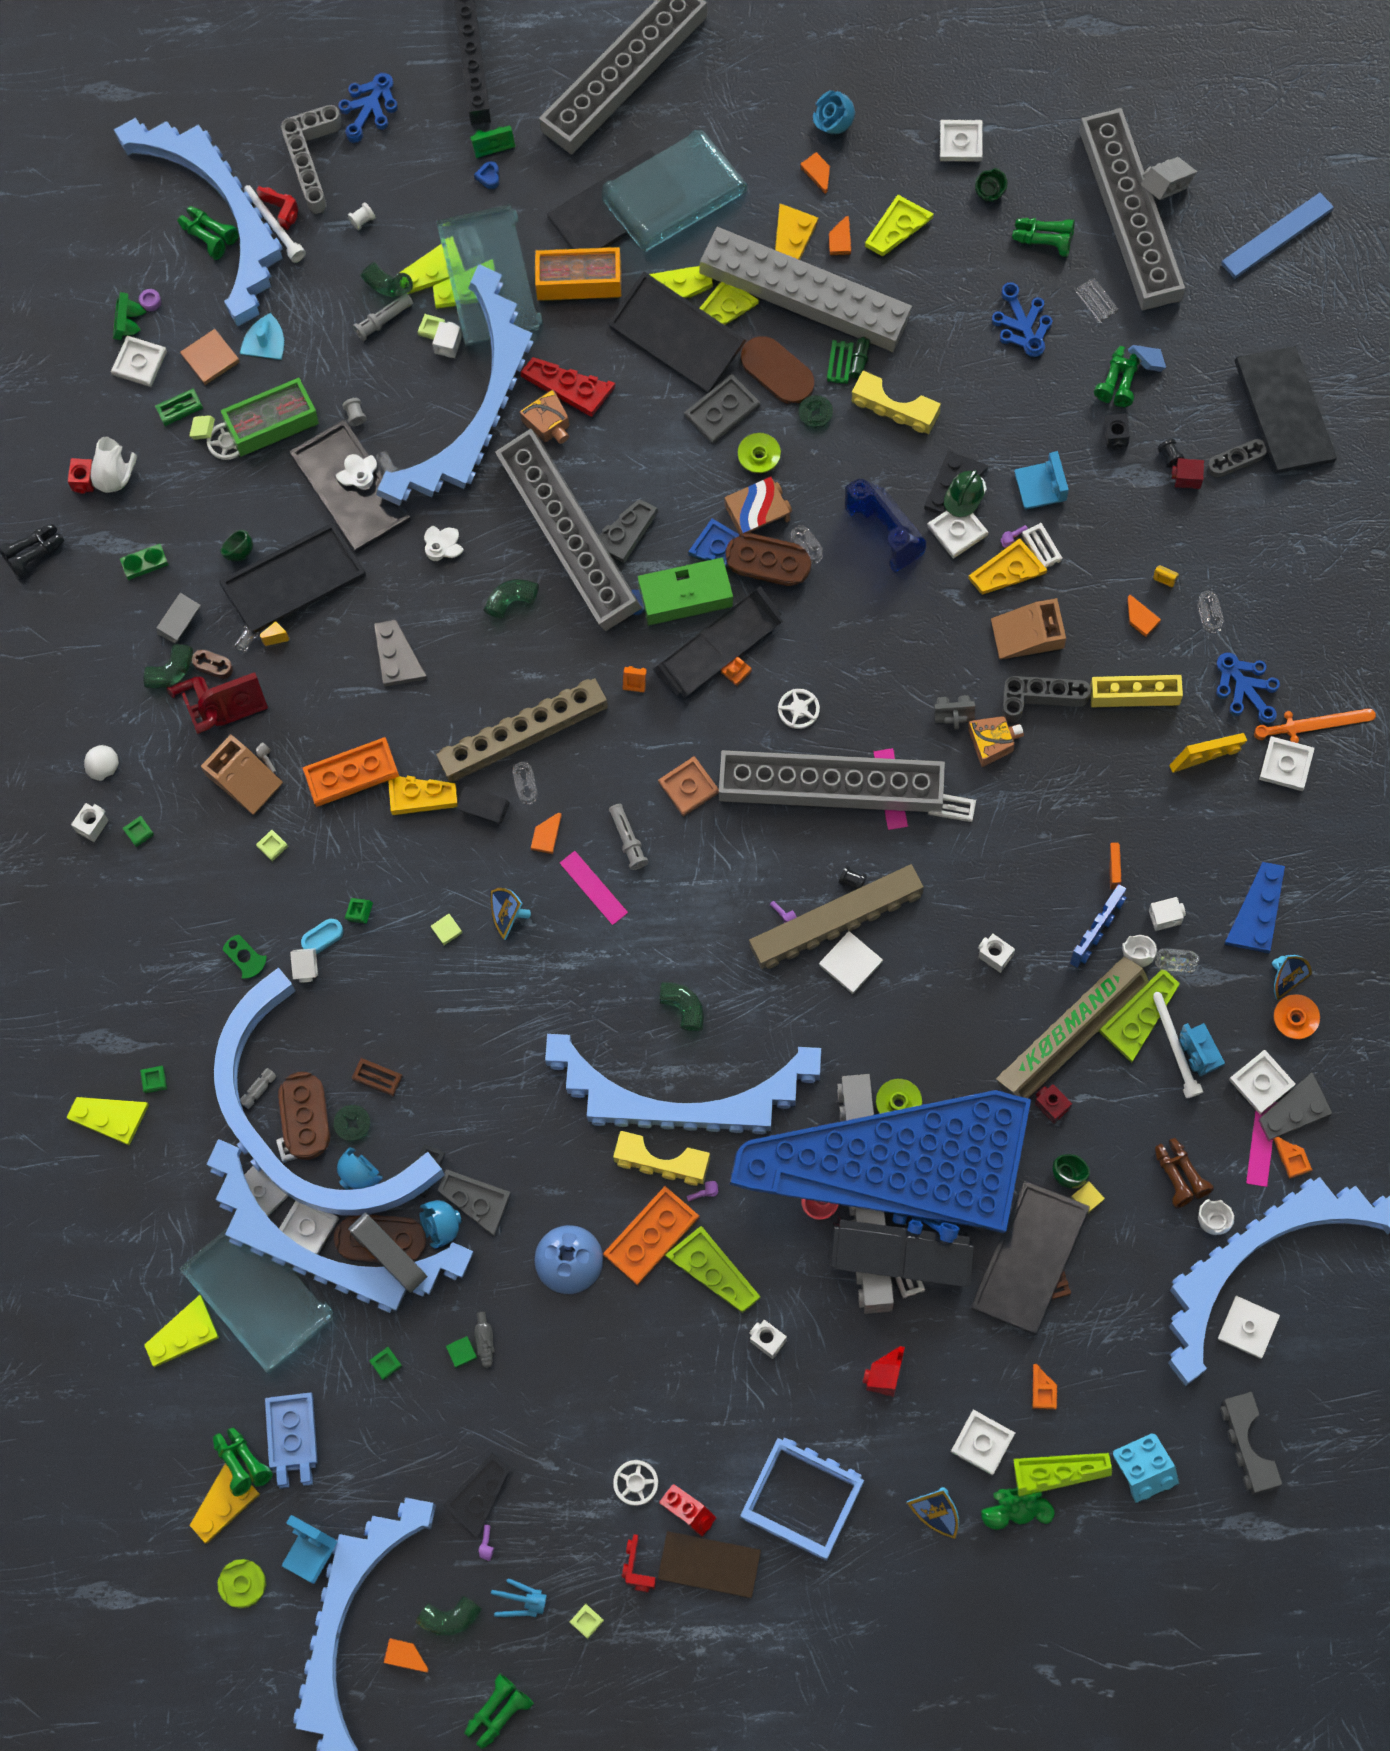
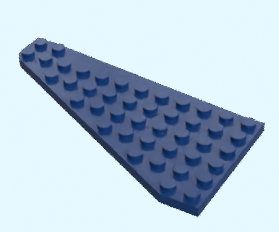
M994 1090L749 1140L738 1149L735 1155L729 1185L751 1191L982 1227L1005 1233L1031 1099Z

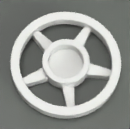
M221 423L213 427L211 438L219 429L222 434L215 441L207 438L208 449L213 456L221 460L234 459L240 454L236 451L233 454L226 455L228 450L232 448L237 450L229 432L224 431L225 424ZM211 446H220L222 454L215 452Z
M793 689L784 694L780 699L778 705L780 719L791 728H807L819 716V702L807 690ZM796 694H805L810 698L805 701L799 700ZM793 695L794 701L791 705L782 706L783 702ZM813 701L816 705L814 716L808 712V705ZM782 710L790 711L793 716L792 723L785 719ZM804 716L811 719L805 724H795L798 718H803Z
M640 1460L628 1461L621 1465L615 1473L613 1481L614 1490L619 1499L624 1503L633 1506L643 1505L649 1502L656 1494L658 1488L657 1474L646 1462ZM630 1465H638L636 1472L629 1476L621 1473L624 1468ZM641 1465L650 1470L654 1479H644L640 1474ZM618 1476L626 1480L627 1488L622 1494H620L617 1487ZM654 1483L652 1493L645 1499L642 1490L645 1485ZM630 1492L638 1493L641 1501H630L624 1498V1496Z

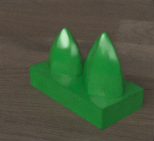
M510 125L506 127L498 126L495 130L488 132L477 130L474 136H470L476 158L516 147Z
M120 292L116 300L112 339L121 340L123 335H133L141 330L135 322L126 317L143 315L146 313V310L135 301L129 300L128 293Z
M161 544L120 558L128 580L169 565Z

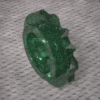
M818 395L809 396L800 404L799 416L806 426L810 425L816 429L818 426H825L828 421H831L833 407L825 397ZM820 407V414H821V415L816 414V415L813 416V418H812V411H811V410L815 411L816 409H818V408Z
M348 1105L337 1112L334 1118V1129L340 1138L347 1141H358L363 1136H366L370 1128V1117L365 1109L357 1105ZM345 1118H348L352 1121L355 1118L358 1119L356 1123L359 1129L354 1127H350V1129H347L349 1124L347 1123V1120Z

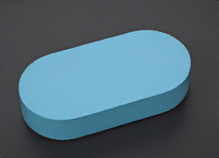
M327 919L305 933L301 939V945L303 949L316 948V954L341 939L343 927L338 920Z

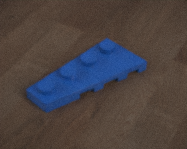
M712 518L688 551V555L705 561L723 557L725 567L729 568L726 562V547L733 538L739 537L740 534Z
M1262 862L1224 945L1270 953L1285 866Z
M1118 884L1105 903L1102 914L1099 913L1095 918L1091 931H1086L1079 946L1077 945L1074 949L1070 961L1071 965L1078 968L1081 962L1085 964L1092 954L1089 951L1093 944L1097 946L1104 935L1101 933L1104 926L1109 927L1115 918L1113 912L1116 908L1121 909L1127 899L1124 896L1126 888Z

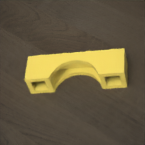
M862 371L852 390V402L858 407L869 408L877 415L890 417L896 423L909 425L920 433L925 432L929 434L940 414L941 403L922 395L908 403H899L891 400L883 391L882 379L865 371Z
M620 1131L613 1158L619 1167L631 1169L632 1166L640 1168L639 1171L645 1174L652 1175L653 1172L662 1174L663 1178L669 1180L680 1178L684 1179L686 1184L697 1186L698 1183L704 1184L710 1162V1153L687 1147L677 1158L661 1160L655 1158L647 1151L643 1136Z

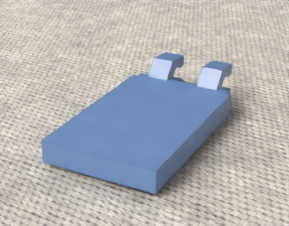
M312 1392L265 1398L269 1468L273 1469V1473L277 1474V1485L280 1489L289 1488L288 1471L300 1470L303 1486L313 1485L311 1468H316L315 1464H318Z

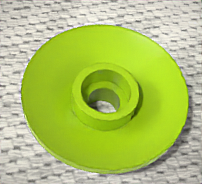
M751 434L744 438L738 447L739 462L750 472H768L780 460V446L768 434ZM758 454L763 455L762 458H756L755 456Z
M893 1079L881 1086L876 1096V1106L880 1114L922 1105V1096L919 1089L912 1082L905 1079ZM896 1100H901L903 1102V1105L901 1107H897L894 1104V1102Z

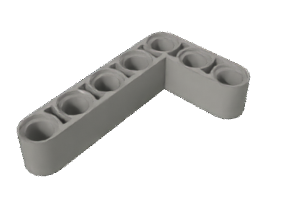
M332 105L289 117L281 124L283 136L308 209L316 214L325 210L326 201L306 141L336 132L341 128L342 122L339 110Z

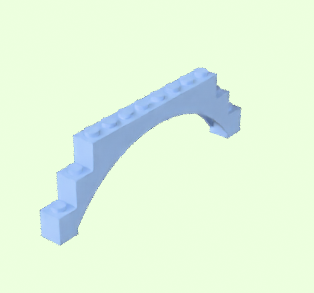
M136 118L114 129L117 139L127 155L132 153L146 154L178 163L205 179L226 201L238 225L240 262L234 287L229 298L224 303L237 326L260 315L257 308L260 304L255 295L271 287L269 281L271 275L267 267L283 259L280 252L283 248L277 238H272L271 234L273 233L269 225L262 223V215L258 208L251 206L252 200L248 193H243L240 189L242 185L237 176L232 177V170L228 162L221 160L222 154L218 147H213L210 143L212 139L207 130L202 131L200 126L197 125L179 135L175 127L171 128L166 121L148 131L143 123L140 125Z
M478 264L468 288L474 292L481 305L491 339V375L488 390L479 411L466 430L439 454L408 469L392 473L386 471L377 489V496L400 506L402 500L407 501L411 491L410 488L432 497L434 491L439 493L443 480L463 489L466 483L471 484L475 475L472 469L475 464H480L484 455L480 451L483 445L488 446L492 437L489 431L491 427L496 428L500 416L497 415L499 408H505L509 398L505 396L507 390L513 389L517 378H514L516 370L521 371L525 362L522 359L524 352L529 353L533 341L530 340L532 333L514 325L518 312L515 311L517 304L498 295L503 285L500 282L502 274Z
M547 1034L545 1061L547 1066L554 1070H563L564 1067H568L567 1093L576 1098H583L585 1095H588L587 1119L593 1125L603 1126L606 1123H615V1126L627 1127L628 1124H638L640 1128H651V1125H660L662 1129H674V1126H679L690 1131L697 1130L698 1127L706 1128L707 1131L711 1132L729 1129L732 1133L752 1130L754 1134H766V1131H771L773 1105H777L778 1108L788 1109L796 1105L797 1079H801V1082L814 1083L815 1080H820L821 1048L798 1047V1053L785 1067L758 1086L735 1096L703 1103L658 1101L623 1089L597 1072L572 1045L570 1035Z
M218 1139L206 1165L211 1168L210 1172L223 1178L224 1174L227 1175L216 1200L221 1203L220 1208L229 1212L236 1209L225 1234L230 1238V1243L242 1247L243 1244L251 1247L250 1252L262 1257L266 1253L272 1256L271 1261L284 1266L285 1262L294 1266L292 1270L302 1275L309 1272L315 1275L314 1280L326 1285L328 1281L336 1284V1290L345 1294L352 1291L358 1294L356 1298L368 1304L370 1300L379 1303L377 1308L388 1313L392 1309L398 1310L406 1289L385 1267L355 1266L319 1256L297 1244L272 1223L259 1206L249 1188L239 1158L242 1152L241 1149ZM452 1242L448 1249L431 1257L416 1261L415 1263L428 1277L413 1293L422 1297L425 1293L430 1295L441 1270L445 1271L444 1276L456 1280L457 1277L463 1279L474 1252Z
M1320 1177L1315 1181L1310 1178L1300 1186L1302 1190L1295 1195L1294 1192H1291L1282 1199L1284 1204L1280 1207L1272 1206L1264 1213L1265 1218L1261 1221L1255 1219L1245 1227L1247 1229L1242 1235L1236 1233L1227 1240L1229 1244L1222 1249L1219 1246L1209 1254L1211 1258L1206 1262L1198 1261L1190 1268L1192 1272L1187 1276L1182 1273L1172 1281L1174 1285L1170 1291L1186 1312L1184 1313L1183 1310H1180L1171 1317L1173 1322L1169 1328L1185 1349L1179 1347L1170 1354L1172 1359H1170L1168 1364L1184 1385L1187 1386L1207 1369L1203 1364V1344L1209 1315L1220 1289L1240 1263L1255 1250L1271 1240L1309 1226L1345 1223L1365 1225L1382 1229L1388 1235L1390 1234V1196L1388 1198L1381 1196L1371 1205L1360 1190L1354 1186L1350 1190L1346 1187L1336 1195L1337 1199Z
M405 1498V1502L399 1506L398 1517L401 1518L400 1521L372 1516V1520L367 1522L365 1528V1535L368 1536L367 1540L339 1534L338 1542L332 1551V1554H335L333 1564L329 1563L327 1568L328 1586L323 1588L321 1602H324L322 1612L318 1611L316 1617L317 1635H313L310 1644V1650H313L311 1660H307L305 1666L306 1684H302L300 1688L299 1699H302L300 1709L295 1711L293 1721L296 1724V1729L324 1735L323 1739H319L316 1751H358L346 1727L338 1699L336 1658L341 1629L355 1594L377 1563L408 1537L424 1528L431 1529L436 1508L434 1503Z

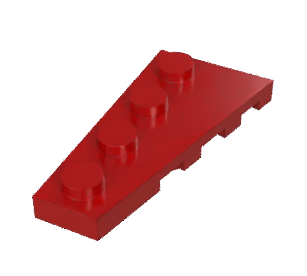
M534 357L521 371V377L547 392L554 390L559 399L591 417L615 388L614 382L608 381L606 383L592 375L587 377L578 374L576 370H564L559 368V365Z

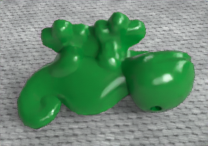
M1016 1487L1014 1489H999L998 1492H995L994 1498L999 1501L1000 1505L984 1508L981 1511V1518L988 1528L1000 1530L1007 1527L1009 1520L1017 1524H1027L1035 1516L1039 1522L1048 1524L1053 1520L1055 1510L1048 1500L1041 1497L1042 1492L1019 1496Z

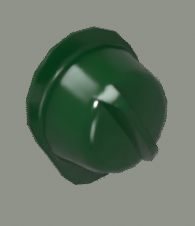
M976 470L960 473L948 488L944 497V506L951 515L956 517L971 515L985 495L986 483L977 474Z

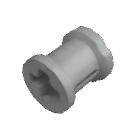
M359 398L348 399L342 404L343 409L348 414L350 426H358L367 420L366 415L362 413Z

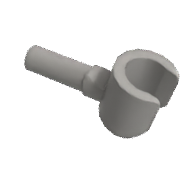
M262 742L256 748L257 756L275 773L274 766L266 756L271 750Z

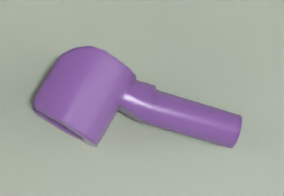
M1024 525L1013 532H1005L1001 538L1003 547L1007 548L1015 542L1014 538L1027 530V526Z
M774 901L770 903L782 917L784 923L797 918L793 910L785 913Z
M715 1181L705 1182V1190L688 1195V1201L704 1196H716L718 1194V1184Z
M485 1525L482 1544L479 1547V1556L490 1561L494 1548L487 1546L489 1543L490 1525Z

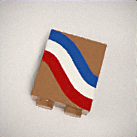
M772 477L724 497L725 508L739 534L751 533V531L782 517L786 523L790 521L791 506L788 500H783L781 496L783 494L778 482L774 483Z

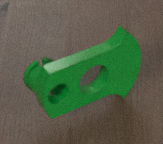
M240 935L231 937L223 947V951L241 969L242 979L256 976L266 963V955L261 956L257 954ZM231 941L237 942L238 945L235 949L229 947ZM239 951H249L251 955L250 960L245 963L240 962L237 958Z

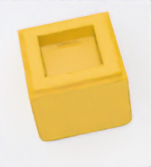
M1159 565L1155 569L1153 579L1173 587L1179 574Z
M274 622L260 634V638L265 646L289 640L287 632L277 622Z

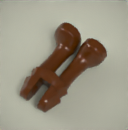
M1176 1138L1169 1139V1145L1175 1155L1174 1158L1170 1159L1162 1144L1155 1146L1157 1160L1160 1161L1161 1168L1165 1170L1174 1186L1175 1194L1172 1198V1203L1177 1209L1189 1204L1194 1196L1196 1199H1200L1209 1195L1214 1188L1209 1181L1202 1179L1188 1158L1189 1154L1184 1150L1185 1147ZM1179 1164L1191 1184L1192 1191L1187 1186V1184L1183 1180L1182 1176L1180 1175L1176 1167Z

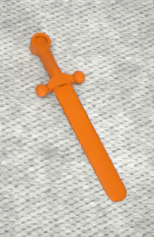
M1362 709L1293 721L1292 712L1287 711L1284 713V717L1287 719L1286 724L1274 727L1259 725L1255 729L1254 736L1258 740H1264L1267 736L1287 733L1291 736V742L1298 743L1299 738L1296 736V733L1371 721L1375 719L1376 713L1372 709Z

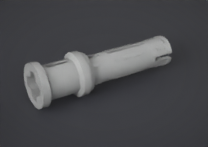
M404 293L379 312L369 314L367 319L359 324H354L353 328L358 337L365 341L368 335L374 331L381 330L385 322L413 305L411 297Z
M622 804L611 806L609 812L624 844L622 850L623 853L627 854L630 861V869L637 870L646 866L649 863L648 858L643 855L641 850L642 844L635 838Z

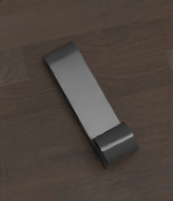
M1012 676L1005 682L1002 715L1009 723L1018 722L1022 717L1024 703L1082 707L1089 702L1091 686L1083 680ZM1014 686L1017 687L1019 691L1011 692L1009 688ZM1038 688L1041 690V693L1035 694L1031 689ZM1059 689L1063 691V694L1056 695L1053 690ZM1015 707L1018 712L1011 713L1007 709Z
M364 1213L348 1228L355 1240L365 1247L409 1293H412L428 1277L367 1213Z

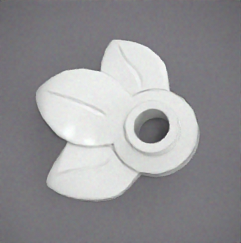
M356 454L348 455L344 462L345 470L336 474L337 480L345 486L355 485L360 489L369 488L373 483L372 473L377 468L375 458L371 455L363 460Z
M435 526L430 527L424 536L426 542L425 553L428 558L433 561H439L443 557L455 558L459 556L464 549L456 544L459 537L458 530L455 528H445L440 531Z

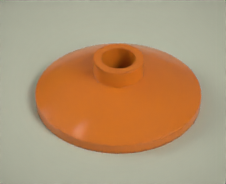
M1296 994L1289 995L1277 1004L1274 1010V1022L1277 1029L1286 1037L1304 1039L1311 1036L1318 1028L1320 1012L1316 1004L1308 997ZM1292 1016L1299 1017L1300 1021L1297 1023L1293 1022Z

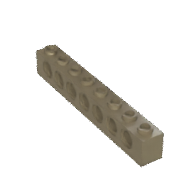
M595 678L584 680L571 690L565 689L552 699H544L533 708L523 709L515 717L504 718L498 725L492 728L486 727L473 737H465L452 747L446 746L436 754L438 762L448 781L453 783L608 708L607 699ZM581 697L586 699L584 703L575 702ZM559 707L566 708V711L563 713L556 712ZM541 716L547 718L544 722L541 723L536 721V719ZM520 726L527 727L523 732L516 731ZM501 735L507 736L505 741L499 742L496 740ZM480 745L487 746L484 751L476 750ZM459 755H467L465 760H457Z

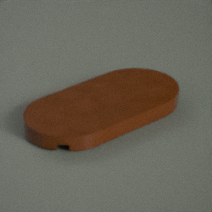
M760 336L749 340L742 348L741 360L744 370L780 401L788 404L796 402L797 404L806 401L812 395L814 389V376L812 372L777 341L770 337Z
M744 533L735 539L733 538L726 547V562L729 568L742 576L785 586H794L802 583L811 571V558L801 545L752 533Z
M296 1072L286 1078V1081L283 1085L281 1084L278 1091L283 1140L287 1150L294 1157L308 1160L321 1155L328 1147L330 1141L324 1087L318 1078L308 1072Z
M350 1215L339 1223L334 1232V1244L344 1258L356 1262L380 1263L365 1247L355 1240L348 1230L362 1215ZM369 1215L413 1261L421 1257L426 1248L427 1238L418 1222L408 1217Z

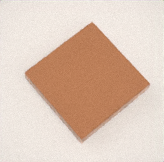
M216 329L180 352L204 385L240 362Z
M695 756L658 780L662 789L683 817L719 793L718 787Z

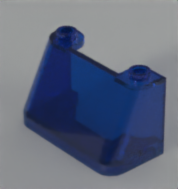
M864 479L854 480L845 486V510L849 515L861 513L865 518H868L875 513L890 532L888 543L891 546L893 557L889 561V566L895 573L925 553L926 541L885 488Z

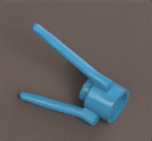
M507 1579V1583L530 1594H527V1597L502 1591H491L492 1595L525 1602L524 1608L529 1609L495 1612V1617H537V1613L543 1614L547 1595L541 1594V1590L532 1589L517 1581Z

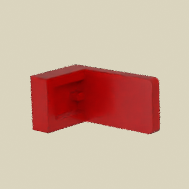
M258 186L256 191L261 201L282 208L277 218L281 227L289 230L291 224H294L297 219L299 209L296 200L288 194L282 195L269 187L263 188Z
M674 1484L659 1502L667 1510L686 1522L702 1537L717 1518L703 1504Z
M633 1534V1539H628L626 1554H630L629 1563H624L622 1578L626 1579V1585L635 1586L636 1591L649 1592V1589H655L656 1578L633 1574L639 1536Z

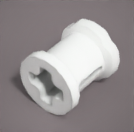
M363 203L362 207L353 214L349 213L348 218L357 230H360L364 223L370 219L374 220L375 215L366 203Z

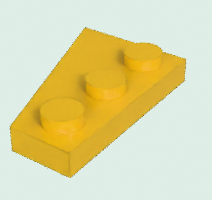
M780 204L775 250L800 260L817 226L818 217Z
M1018 539L970 574L968 579L983 595L1046 574L1047 569L1023 541Z
M1244 733L1189 745L1169 765L1172 773L1226 754H1235L1247 742Z
M399 776L388 780L392 815L458 807L455 783L431 779L425 781L416 779L413 776H407V778Z
M226 1463L190 1524V1527L206 1544L260 1495L251 1485L245 1494L234 1496L229 1487L232 1474Z

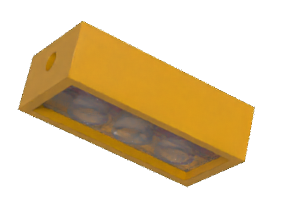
M620 247L535 251L537 300L621 297Z

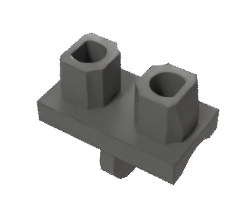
M969 695L958 697V702L949 703V698L947 697L937 698V704H935V723H953L955 730L959 729V723L975 720V701H971Z

